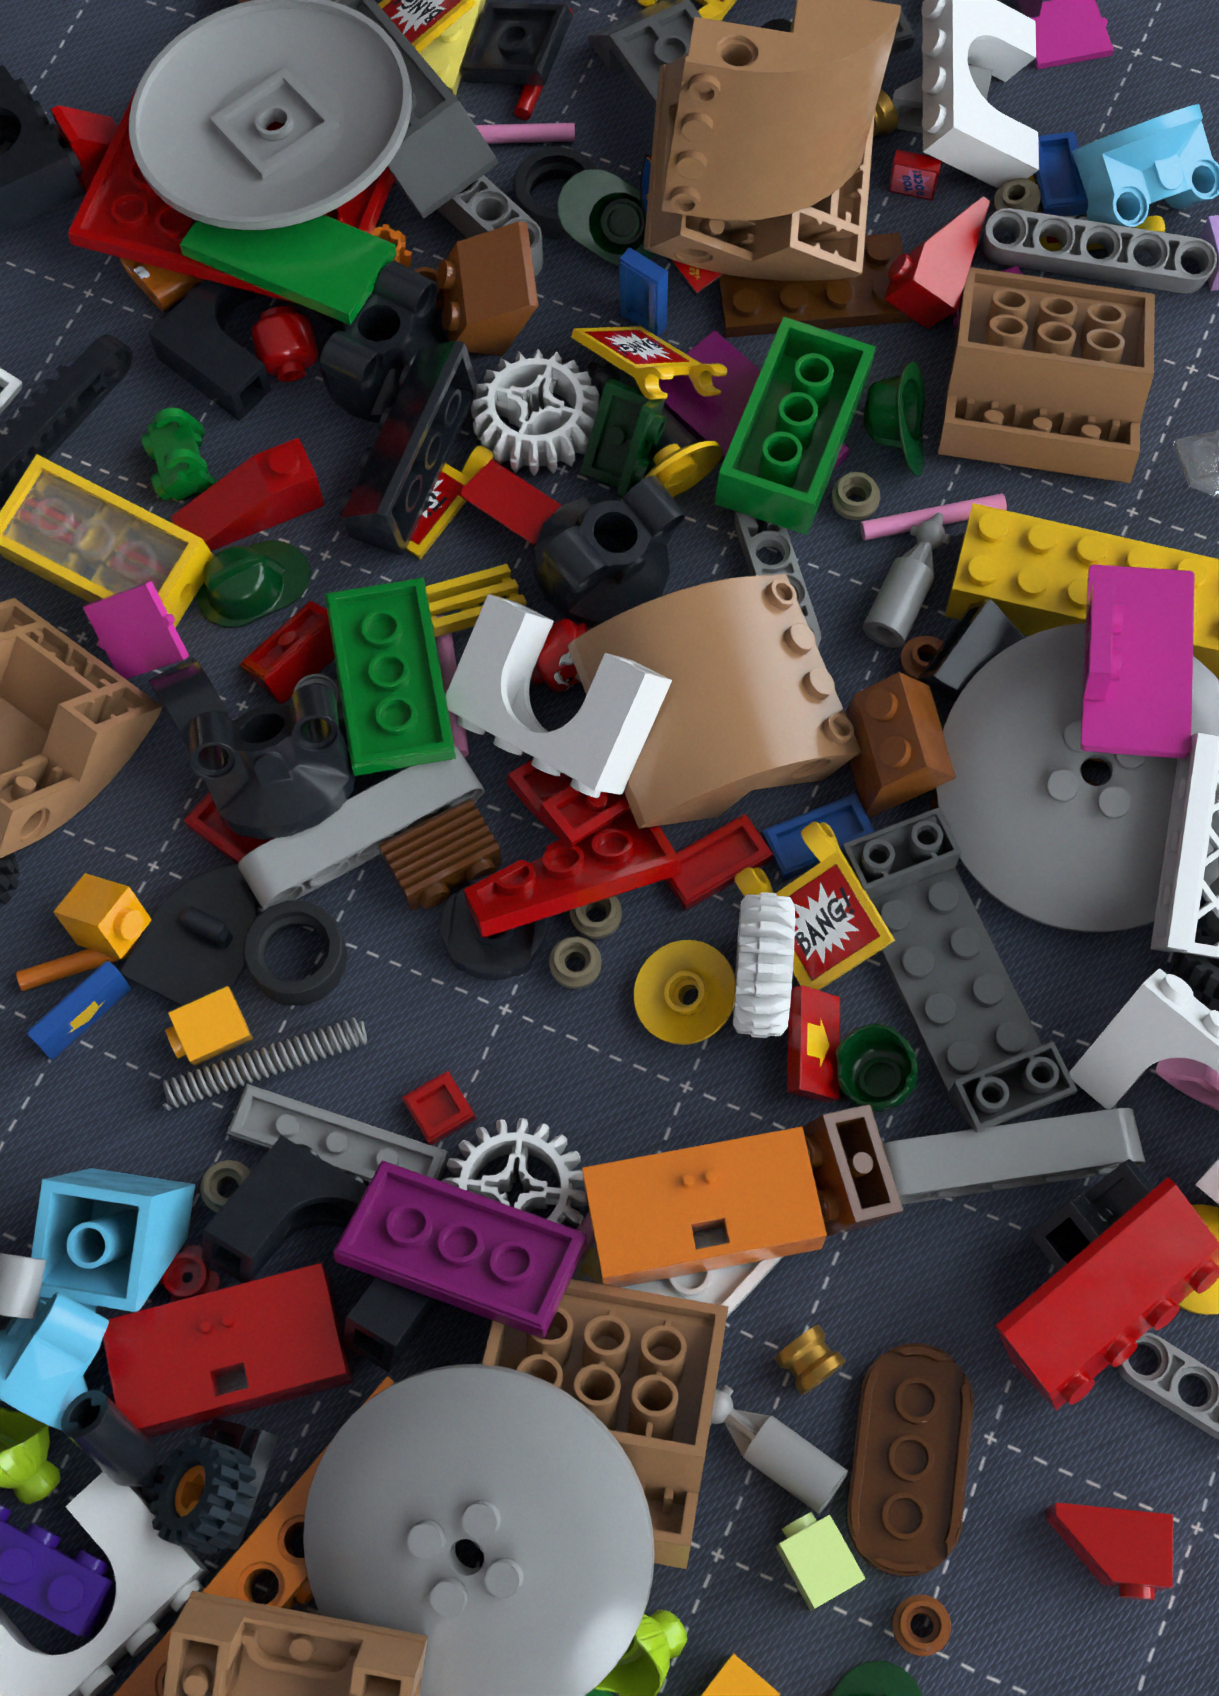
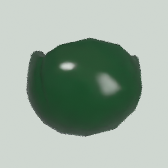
M876 1023L864 1025L853 1029L838 1045L835 1052L837 1059V1081L843 1094L848 1096L849 1100L856 1106L860 1107L870 1104L872 1111L883 1112L900 1106L916 1087L918 1064L915 1053L910 1043L893 1027Z

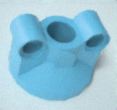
M1199 104L1145 121L1072 151L1088 200V221L1133 228L1144 222L1148 215L1149 204L1165 199L1172 208L1179 210L1208 201L1219 194V164L1211 155L1201 121L1203 116Z
M55 1292L51 1298L40 1296L35 1319L12 1317L4 1330H0V1400L62 1431L61 1420L64 1411L76 1397L88 1391L83 1374L101 1345L109 1320L95 1313L97 1306L77 1303L60 1292Z

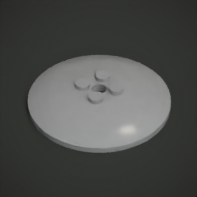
M251 0L222 9L193 24L164 47L152 61L136 89L129 115L131 148L146 182L165 203L178 212L194 220L228 229L265 230L286 227L317 218L340 207L365 190L381 175L394 158L406 135L411 117L412 89L407 67L394 41L378 24L359 11L330 0ZM273 122L285 124L278 130H265Z
M1086 623L1059 626L1026 637L1004 649L973 676L953 705L943 728L944 739L956 778L937 786L936 794L938 807L961 851L960 861L972 877L990 895L1020 915L1043 925L1083 933H1108L1145 926L1155 921L1178 758L1087 752L1080 748ZM1193 656L1191 735L1203 733L1219 736V680L1203 663ZM1089 759L1104 761L1111 771L1110 780L1100 786L1088 784L1081 776V765ZM1216 790V794H1215V801H1214V803H1215L1217 800H1219V793H1218L1217 790ZM1219 809L1213 813L1211 827L1218 837ZM1208 843L1207 855L1214 850L1210 843ZM1219 857L1205 866L1203 880L1208 887L1219 877Z
M461 1364L433 1368L413 1374L392 1384L366 1402L339 1429L316 1469L309 1490L304 1520V1554L309 1584L320 1615L427 1635L428 1640L419 1696H585L616 1666L629 1647L642 1621L653 1580L655 1553L650 1511L641 1482L619 1442L587 1407L565 1391L527 1373L499 1366ZM470 1539L481 1547L484 1553V1563L481 1567L470 1568L458 1560L455 1552L458 1540Z

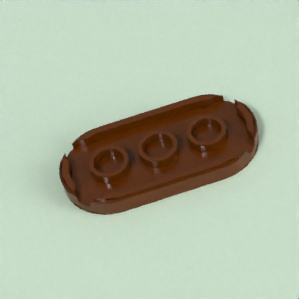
M902 1344L882 1354L866 1372L859 1393L846 1503L847 1531L854 1548L869 1565L885 1574L897 1577L919 1576L939 1566L956 1547L962 1529L974 1412L973 1390L966 1374H963L955 1360L945 1351L928 1344Z

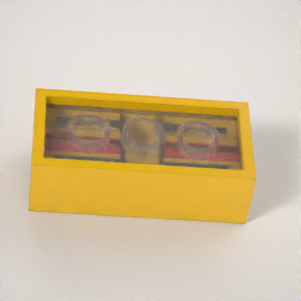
M37 454L0 511V554L5 559L89 603L152 581L167 613L172 614L175 618L173 623L175 628L204 583L206 568L214 556L202 538Z

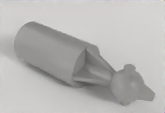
M936 513L930 520L922 522L919 526L913 525L910 534L916 536L918 543L902 557L894 559L862 627L864 633L876 643L891 648H899L904 645L934 580L932 549L939 547L942 543L948 544L951 535L945 533L942 526L943 515L941 513Z
M724 1384L721 1390L716 1389L710 1426L712 1423H725L743 1459L816 1513L820 1514L837 1492L848 1470L774 1416L734 1409L733 1401L730 1397L734 1390Z

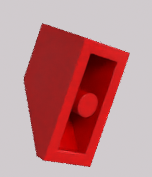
M58 105L51 108V111L66 147L70 146L80 162L83 173L76 176L85 193H87L118 127L112 117Z
M1058 1502L1046 1508V1520L1102 1585L1119 1587L1120 1598L1152 1601L1155 1600V1590L1162 1591L1173 1588L1174 1514Z

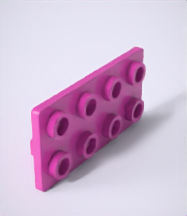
M1091 565L1089 567L1080 748L1083 751L1181 759L1189 757L1192 734L1195 574L1192 571L1109 565Z

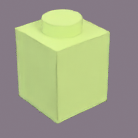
M810 1512L782 1529L787 1539L779 1543L776 1549L810 1611L865 1580L862 1571L830 1515L817 1521L813 1513Z

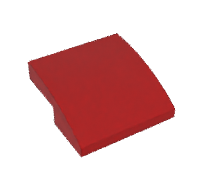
M532 760L508 774L506 783L541 823L570 847L631 809L624 791L622 795L601 791L599 798L588 796L570 786L573 778L562 772L560 776L543 772L531 765Z

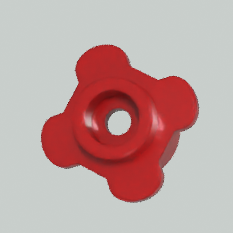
M188 1245L182 1253L176 1254V1257L158 1283L164 1285L171 1295L170 1303L219 1289L220 1276L217 1272L210 1271L204 1259L201 1258L202 1248L200 1246ZM186 1273H191L193 1276L189 1283L183 1282V1276Z

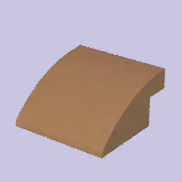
M970 267L961 296L938 454L1131 483L1140 453V423L1154 376L1155 294Z
M571 1279L544 1339L492 1321L482 1365L505 1367L527 1373L565 1391L587 1407L619 1442L641 1482L649 1506L653 1527L654 1563L687 1569L728 1306Z

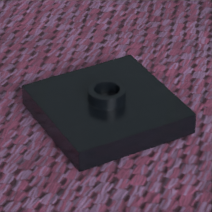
M488 2L460 68L464 81L545 85L573 17L569 6L564 4Z

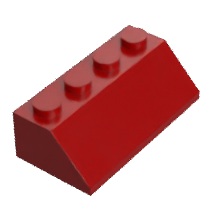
M1167 1177L996 1325L1010 1361L1055 1410L1059 1409L1066 1402L1071 1405L1077 1403L1093 1388L1095 1384L1093 1378L1109 1364L1112 1367L1121 1365L1134 1353L1138 1345L1135 1341L1152 1327L1155 1330L1165 1327L1179 1312L1180 1306L1178 1304L1194 1290L1198 1294L1206 1291L1219 1278V1242L1178 1186Z

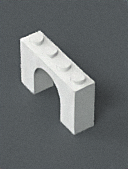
M997 0L923 1L921 10L923 16V152L998 189L1009 180L1029 178L1039 170L1038 132L992 107L975 86L968 63L976 67L993 70V76L1004 82L1008 81L1036 58L1035 21Z
M488 594L445 695L448 710L458 715L456 724L477 734L484 735L485 731L496 736L493 744L507 752L516 755H522L523 751L534 757L531 765L543 772L554 776H560L561 772L573 778L570 786L583 794L599 798L601 791L622 795L672 680L633 660L605 653L578 713L563 727L548 732L541 726L533 713L530 703L529 686L533 669L554 621L518 602Z
M1159 968L1140 986L1071 1069L1069 1074L1077 1085L1109 1110L1128 1092L1146 1069L1158 1061L1169 1058H1188L1204 1063L1219 1073V1011L1208 1009L1193 996L1192 989L1185 981L1175 975L1166 974ZM1219 1157L1196 1183V1186L1218 1204Z
M102 1472L66 1506L104 1551L114 1570L116 1596L112 1612L105 1626L95 1638L83 1647L66 1654L50 1655L33 1646L0 1608V1696H96L114 1678L115 1673L111 1668L127 1652L132 1656H136L143 1651L160 1633L156 1624L172 1609L177 1613L182 1612L191 1591L203 1592L204 1587L200 1582L210 1571L190 1549L162 1540L158 1536L160 1531L155 1530L151 1522L158 1515L150 1513L151 1504L145 1500L143 1494L136 1486L117 1485Z

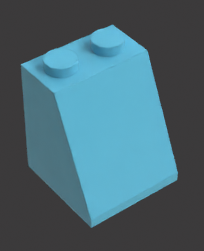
M95 1168L42 1179L31 1258L46 1260L40 1296L51 1298L55 1292H60L77 1303L132 1312L139 1311L188 1239L195 1184Z

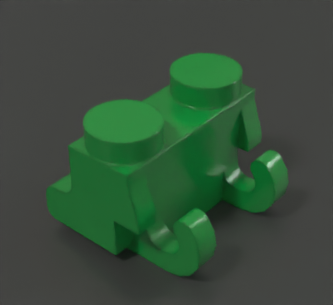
M166 408L156 413L154 421L147 425L148 432L142 434L141 437L147 454L157 464L158 472L151 476L152 485L156 493L164 501L171 498L180 501L195 493L202 494L217 482L209 473H206L208 471L207 463L200 457L198 449L203 444L201 437L205 435L203 424L179 408Z

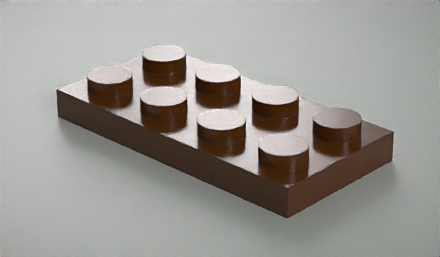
M900 233L865 235L863 271L861 275L856 277L816 281H779L728 274L723 275L718 279L725 338L776 334L783 316L820 329L911 322V317L884 299L890 282V278H888L889 269L896 258L903 254Z

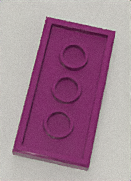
M714 330L686 354L701 364L720 363L727 368L726 376H712L713 386L721 390V394L719 396L700 395L689 375L673 376V379L666 380L659 379V387L662 392L668 394L663 407L699 442L716 441L719 443L723 450L719 461L723 464L761 370ZM844 443L834 469L848 458L849 448Z
M382 1160L333 1254L334 1260L337 1263L544 1339L587 1245V1234Z

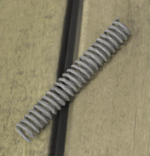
M351 1017L350 1026L346 1020L342 1021V1029L335 1022L333 1025L334 1032L331 1026L327 1025L325 1028L326 1035L323 1029L319 1028L317 1030L318 1038L314 1031H310V1041L307 1035L303 1033L301 1036L302 1044L299 1038L294 1036V1047L291 1041L286 1039V1050L283 1044L278 1041L279 1056L274 1045L270 1044L269 1052L271 1059L266 1048L262 1047L261 1055L263 1062L258 1051L253 1050L252 1054L255 1065L250 1054L246 1052L244 1057L247 1069L242 1057L237 1055L236 1060L239 1072L234 1060L229 1058L228 1064L231 1075L226 1063L221 1060L220 1067L223 1078L216 1064H212L214 1079L209 1067L205 1066L203 1070L207 1085L201 1071L196 1069L195 1073L199 1088L191 1072L187 1074L190 1089L184 1075L180 1074L179 1080L183 1095L176 1078H171L174 1096L168 1081L164 1080L162 1083L167 1103H164L163 1107L170 1111L172 1105L179 1108L180 1103L186 1106L189 1100L195 1103L197 1097L203 1100L205 1094L212 1097L213 1091L219 1095L221 1088L227 1092L230 1086L236 1089L238 1083L244 1086L246 1080L252 1084L254 1077L260 1081L262 1074L264 1077L269 1078L270 1071L272 1074L277 1075L278 1068L280 1071L285 1072L286 1067L293 1070L295 1064L301 1067L303 1061L309 1064L311 1058L317 1062L319 1055L325 1059L327 1052L333 1056L335 1049L337 1052L342 1053L343 1046L349 1051L351 1043L354 1047L358 1048L359 1040L363 1045H366L367 1035L364 1021L360 1020L358 1025L356 1019Z

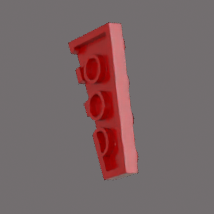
M630 809L574 846L570 847L563 840L559 839L545 847L546 852L541 858L531 863L519 860L465 888L464 894L466 905L482 938L680 875V859L661 827L654 826L639 829Z

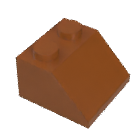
M518 221L458 241L447 258L440 262L437 271V284L440 289H443L445 305L442 312V326L444 330H448L449 342L457 340L465 343L468 352L503 356L538 308L529 232L526 222Z
M898 672L854 695L845 714L853 725L854 735L861 753L853 757L849 762L860 802L868 818L874 817L956 778L930 686Z

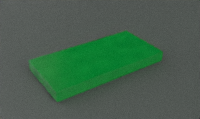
M326 215L286 227L265 230L228 229L196 220L180 243L182 255L348 325L352 324L375 289L377 279L384 267L393 261L397 255L394 243Z
M424 577L325 593L354 776L456 759Z

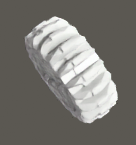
M539 349L534 354V358L525 359L522 353L518 351L515 357L516 362L512 364L501 358L498 364L499 372L486 370L484 384H477L476 400H473L471 405L472 418L475 419L473 421L474 433L477 435V438H480L481 446L488 448L494 453V460L498 464L510 460L511 468L515 473L523 465H527L534 477L539 470V466H547L554 474L557 470V462L559 461L572 467L575 461V453L582 455L586 453L599 408V393L596 390V386H591V378L588 375V371L578 373V365H576L575 360L562 365V358L558 352L550 359H543ZM553 393L564 398L572 408L564 406V401L553 397ZM499 416L508 418L510 424L519 427V432L509 428Z
M760 892V895L746 894L741 901L735 969L736 997L733 1008V1026L739 1034H750L751 1037L767 1038L768 1036H781L788 1027L795 938V905L790 897L776 896V893Z
M500 1119L496 1122L498 1135L491 1138L484 1127H479L476 1130L480 1143L478 1147H475L466 1140L461 1141L459 1144L460 1151L467 1160L463 1161L457 1158H450L448 1160V1169L459 1177L443 1179L442 1182L510 1206L507 1194L501 1193L511 1191L513 1183H516L517 1171H519L524 1192L529 1191V1193H521L518 1197V1202L514 1204V1208L529 1213L534 1209H547L548 1204L556 1205L547 1220L561 1225L565 1223L578 1227L584 1219L582 1214L571 1208L587 1206L586 1193L576 1190V1188L584 1185L582 1171H571L581 1162L580 1155L577 1151L561 1155L567 1146V1138L564 1135H559L550 1143H547L549 1126L544 1123L537 1127L534 1135H529L527 1119H519L517 1132L508 1133L505 1120ZM509 1154L507 1166L502 1172L497 1175H483L481 1180H475L479 1172L489 1162ZM528 1155L537 1157L549 1165L558 1177L561 1188L548 1187L547 1181H540L530 1176L527 1165Z

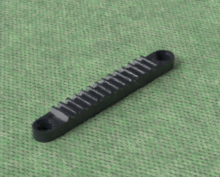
M105 334L100 336L70 367L60 365L57 367L60 378L58 380L46 379L44 381L47 392L45 394L34 392L31 395L35 404L33 407L21 406L18 409L22 416L19 421L8 419L6 425L9 432L7 434H0V511L36 454L48 460L124 378L133 358L132 350L129 346L112 335Z

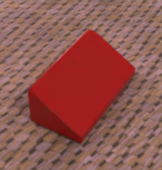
M492 459L458 494L467 502L534 546L545 521L562 506Z
M313 601L308 602L239 664L242 670L276 701L285 703L291 698L295 686L302 678L319 673L335 658L327 609Z

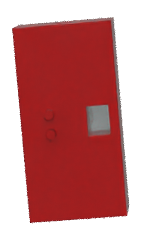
M322 1263L108 1319V1326L103 1335L115 1405L147 1438L211 1422L214 1418L222 1419L354 1383L347 1349L342 1344L343 1331L331 1277Z

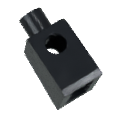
M986 599L970 604L917 680L930 686V689L956 702L962 690L987 662L1004 649L1025 637L992 600Z

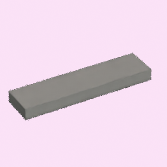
M249 1084L244 1089L227 1131L229 1138L267 1151L282 1135L296 1144L309 1146L322 1160L341 1171H349L356 1174L367 1185H369L382 1160L440 1181L449 1157L446 1150Z

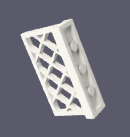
M1203 733L1191 735V752L1189 757L1186 759L1178 758L1151 942V949L1170 953L1180 952L1219 959V942L1215 945L1195 943L1198 919L1210 910H1213L1219 919V894L1215 896L1203 880L1205 866L1219 857V837L1211 827L1212 815L1219 809V800L1214 803L1216 790L1219 793V736ZM1208 843H1210L1214 850L1207 855ZM1201 895L1207 902L1202 907H1200Z

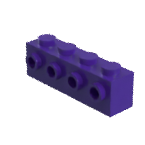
M0 1504V1593L77 1636L94 1638L116 1596V1580L106 1575L111 1565L82 1549L79 1550L76 1557H73L56 1548L61 1537L33 1522H30L25 1531L7 1521L12 1510Z

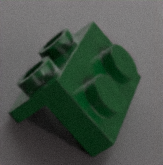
M615 379L607 381L580 473L618 487L616 496L623 498L631 488L642 481L652 470L653 463L648 461L647 458L651 445H656L659 442L666 425V416L661 415L665 399L650 400L636 387Z

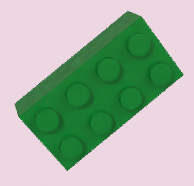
M783 316L719 471L715 505L808 535L868 382L876 346Z

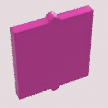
M1051 0L1042 2L1040 16L1030 18L1035 21L1036 58L1034 62L1037 70L1112 56L1114 49L1106 30L1107 19L1101 17L1095 0Z
M152 581L88 603L83 607L99 638L98 646L105 650L115 671L125 679L182 661L189 657L173 625L175 618L172 614L167 613Z

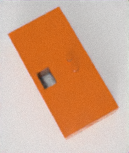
M803 1127L582 1168L583 1184L603 1285L621 1288L820 1250L827 1237Z

